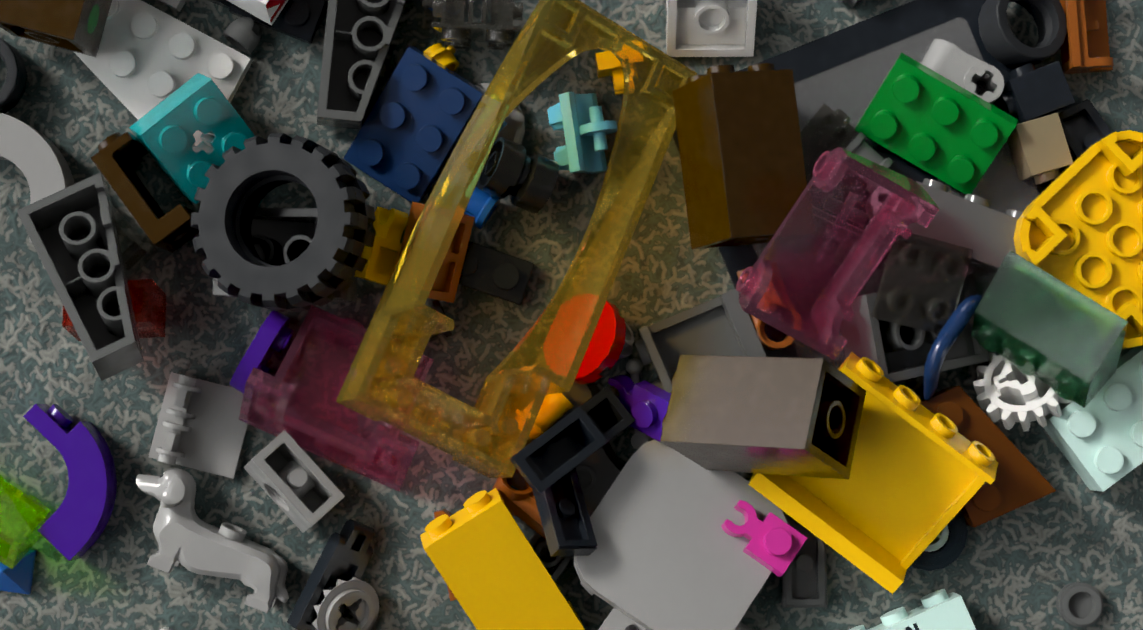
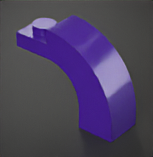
M35 404L23 417L60 452L66 463L69 478L68 489L63 502L37 531L67 560L80 559L100 537L111 517L117 490L114 460L105 439L90 421H80L72 429L70 427L73 423L72 417L60 406L53 404L49 407L47 404Z

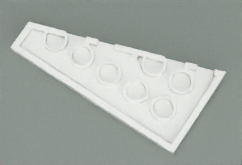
M112 0L97 56L92 57L74 52L138 120L197 73L211 78L231 103L253 62L250 57L142 0ZM196 131L193 134L196 140L195 146L202 141L200 137L202 132Z

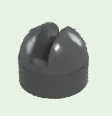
M240 17L229 24L223 32V36L247 55H251L262 39V29L258 24H254L252 18Z

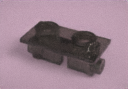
M825 103L800 132L808 191L857 134L855 128L849 124L851 119L846 113L840 109L833 111Z

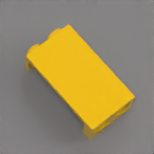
M497 488L488 493L486 490L475 493L464 502L463 509L450 517L444 514L435 518L425 527L426 532L420 535L425 552L477 630H585L577 612L570 601L567 602L509 512Z

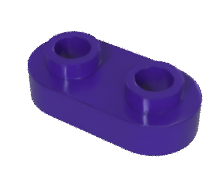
M274 310L268 315L236 368L230 381L231 387L245 395L251 389L259 391L263 387L271 372V368L266 366L274 351L281 353L285 349L293 335L294 330L288 328L291 321L289 317Z

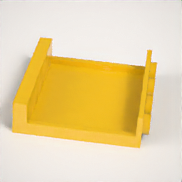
M851 352L838 370L866 391L849 479L753 473L748 485L893 594L904 582L907 569L985 482L991 485L995 481L998 462L995 460L991 450L978 441L971 442L958 432L957 426L947 416L941 413L934 414L924 407L918 395L904 385L897 386L883 376V370L873 360L867 357L860 358Z

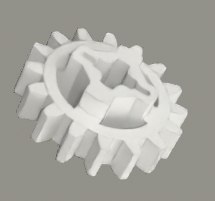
M1019 338L1017 347L1012 349L1003 342L1001 343L1002 353L997 356L994 353L988 352L989 366H977L976 371L980 379L973 381V386L977 394L976 398L982 411L987 412L988 417L993 423L1002 419L1006 430H1010L1015 422H1020L1023 431H1029L1030 422L1036 420L1039 425L1045 427L1047 426L1046 415L1050 413L1053 416L1060 417L1062 412L1059 403H1071L1072 398L1069 389L1074 387V381L1066 357L1060 358L1058 349L1054 345L1045 351L1041 339H1037L1032 347H1028L1024 339Z

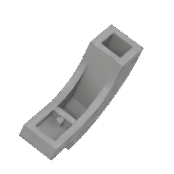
M0 113V160L13 162L23 172L30 188V204L75 184L67 161L51 140L28 124L12 116Z

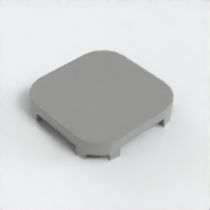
M654 439L644 443L631 456L591 515L590 520L597 542V549L589 556H574V567L581 581L580 584L591 596L593 594L597 595L647 630H735L771 574V571L743 552L749 542L744 536L732 537L724 532L721 525L726 519L732 521L735 525H744V515L734 508L739 500L751 504L756 511L757 518L761 521L764 520L769 512L786 523L787 520L780 508L748 485L749 481L736 472L706 470L666 444Z

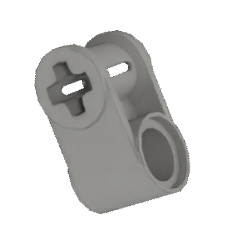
M933 39L921 62L924 66L990 104H993L1003 92L1004 77L996 67L968 54L962 48L949 41ZM979 80L986 83L984 89L986 92L982 96L975 93L977 87L975 84Z

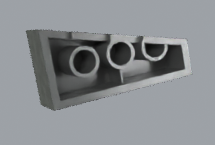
M328 0L317 125L361 129L407 0Z
M101 172L17 210L101 381L143 362L144 359L111 196Z

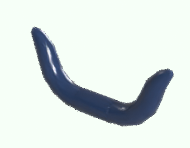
M975 294L964 299L949 317L933 342L924 366L923 395L926 401L930 400L938 387L944 360L971 317L976 312L984 314L991 310L992 304L982 295Z

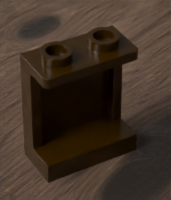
M117 132L104 139L98 145L99 152L91 157L92 161L153 245L172 253L199 234V229L191 227V213L194 211L179 204L165 214L132 169V165L149 153L137 137L129 132H125L122 135L120 132Z

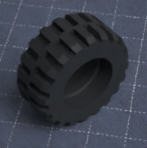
M270 133L268 140L257 135L245 139L244 146L246 149L244 150L232 146L222 154L225 162L220 167L215 164L210 166L205 173V176L210 179L205 189L198 187L194 200L201 203L199 213H191V227L199 229V237L193 238L192 241L195 252L207 258L202 261L201 266L209 277L219 279L217 286L225 293L239 297V301L269 310L301 312L310 310L311 304L323 306L333 301L334 296L332 293L335 290L345 292L354 283L349 277L354 269L360 272L363 271L368 261L361 257L364 246L373 247L375 234L368 231V223L375 221L374 207L366 204L365 199L370 196V193L365 183L356 178L357 171L348 162L339 158L336 153L310 139L298 135L292 138L285 133ZM292 182L302 184L311 191L318 210V223L313 240L298 258L287 264L275 266L265 263L258 256L252 242L251 224L254 212L260 201L276 187Z

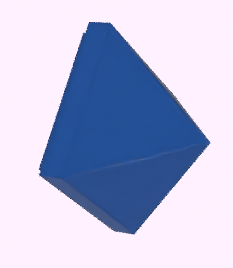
M0 545V591L22 594L31 593L36 550Z

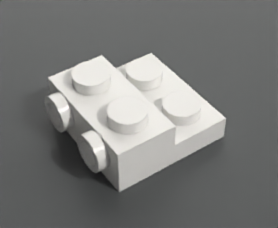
M666 0V57L754 56L757 0Z

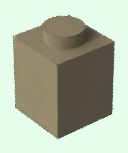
M1058 112L1017 124L1007 139L1020 182L1034 178L1036 185L1053 181L1061 175L1060 170L1073 163Z

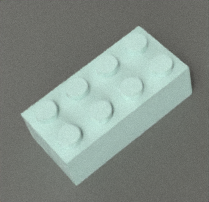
M1143 346L1134 347L1071 394V403H1059L1062 412L1060 417L1053 416L1050 413L1045 416L1047 426L1043 428L1089 490L1104 492L1143 463Z

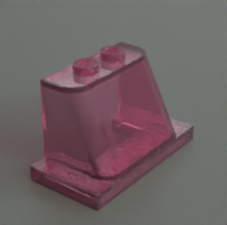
M312 305L275 377L257 368L252 369L245 384L239 420L276 437L285 430L301 448L400 492L420 444L419 441L402 434V431L434 360L405 347L396 338L382 337L365 329L356 320L350 318L342 319Z

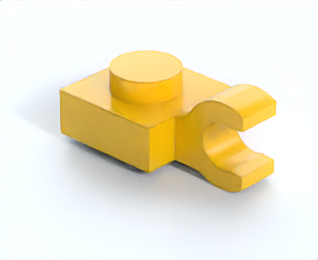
M377 207L375 221L373 222V227L376 231L373 247L364 246L361 257L368 261L362 272L356 270L355 277L392 287L402 246L400 240L407 225L408 213L392 208L388 210Z

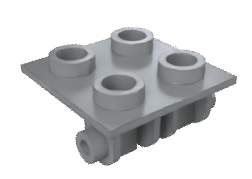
M171 372L148 457L157 459V461L162 463L177 464L234 479L256 393L249 392L245 395L233 387Z

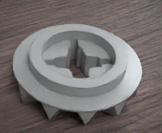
M356 577L349 581L337 579L336 587L332 590H323L325 598L321 604L314 606L317 618L312 624L317 630L372 629L379 613V599L376 591L370 584ZM341 604L348 606L349 614L353 617L351 620L341 616L339 611Z

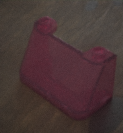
M837 147L831 152L825 151L821 154L813 168L814 176L754 266H749L742 272L736 285V290L740 292L739 303L744 312L833 360L837 358L847 343L846 338L839 335L843 318L848 321L853 319L855 313L851 304L897 237L901 235L908 239L912 233L909 225L915 222L927 228L940 209L922 185L841 147Z

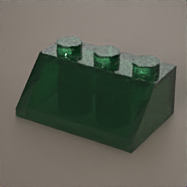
M1010 251L1005 256L975 310L971 336L986 350L996 351L1013 362L1022 373L1035 376L1052 387L1054 392L1061 398L1072 400L1085 408L1116 372L1128 321L1013 251Z

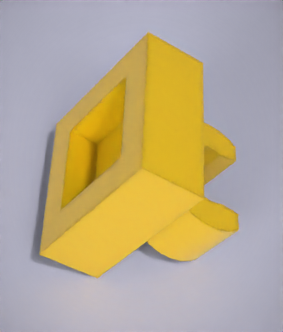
M639 45L595 53L598 78L612 76L615 96L632 92L633 84L630 72L641 70L642 65Z

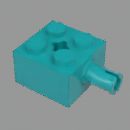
M200 73L194 75L129 127L182 195L195 204L199 202L194 200L198 187L205 189L210 181L205 176L210 166L215 164L220 167L225 162L222 157L224 152L232 146L240 150L246 149L244 146L245 139L255 136L213 80ZM196 131L202 132L200 136L202 141L195 146L196 140L193 134Z

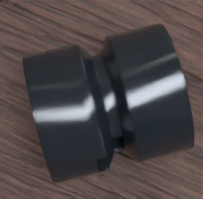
M499 137L493 143L483 161L477 187L479 190L499 199H504L509 195L513 205L535 214L544 207L553 192L559 173V164L557 161L537 152L526 155L524 146L507 138Z

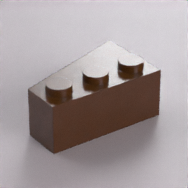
M951 386L934 393L928 401L924 398L921 399V404L932 413H941L952 420L957 426L958 432L969 441H978L989 448L998 462L995 481L991 485L985 482L961 509L967 526L977 527L1056 491L960 386Z

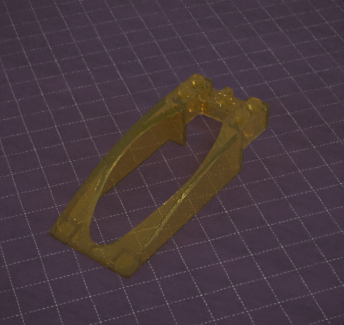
M539 0L484 93L430 194L384 290L336 402L373 421H384L452 455V460L488 478L513 477L516 467L510 461V458L525 447L545 395L571 391L676 129L672 91L688 84L687 78L696 76L698 73L579 0ZM594 49L611 51L621 63L624 75V93L618 131L616 132L604 182L588 228L563 281L550 303L515 348L486 377L475 406L472 407L414 377L431 335L454 330L453 319L426 306L425 303L504 119L539 84L573 57Z

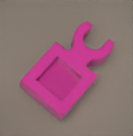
M739 500L734 508L744 515V525L738 526L726 519L721 525L722 529L732 537L744 536L749 542L743 552L778 577H781L807 540V537L771 512L767 514L763 521L759 520L753 506L746 501Z

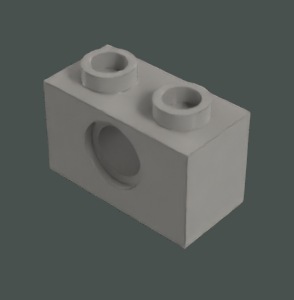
M285 430L244 466L249 475L302 533L311 528L345 497Z

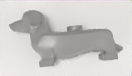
M173 468L166 470L161 476L137 475L136 484L139 489L160 501V507L153 523V532L158 542L159 550L150 556L146 565L170 573L173 566L178 567L181 563L188 571L196 574L240 580L245 586L254 589L253 594L247 595L244 604L268 613L271 607L275 606L277 599L283 603L288 601L289 596L285 587L288 572L287 562L270 548L246 539L247 531L237 525L223 522L220 528L199 519L194 508L196 482L191 474L185 470Z

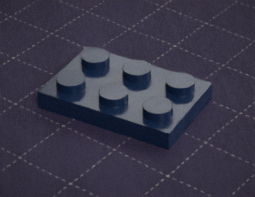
M408 46L343 159L411 203L412 201L421 203L486 95V92L414 46Z

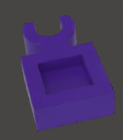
M617 375L609 378L608 384L617 388L620 397L617 396V398L635 420L629 426L661 442L662 421L667 413L671 393L646 380L634 384L632 379L626 375Z

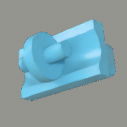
M574 92L559 94L560 102L547 110L549 125L553 130L564 131L566 145L556 147L554 152V160L559 164V170H570V173H601L607 171L605 151L608 150L606 135L618 131L617 121H604L602 106H598L596 93L576 94Z

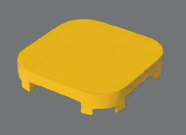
M1132 130L1115 131L1091 145L1026 207L1017 220L1013 239L1016 255L1026 271L1090 337L1103 346L1126 349L1143 346V133Z

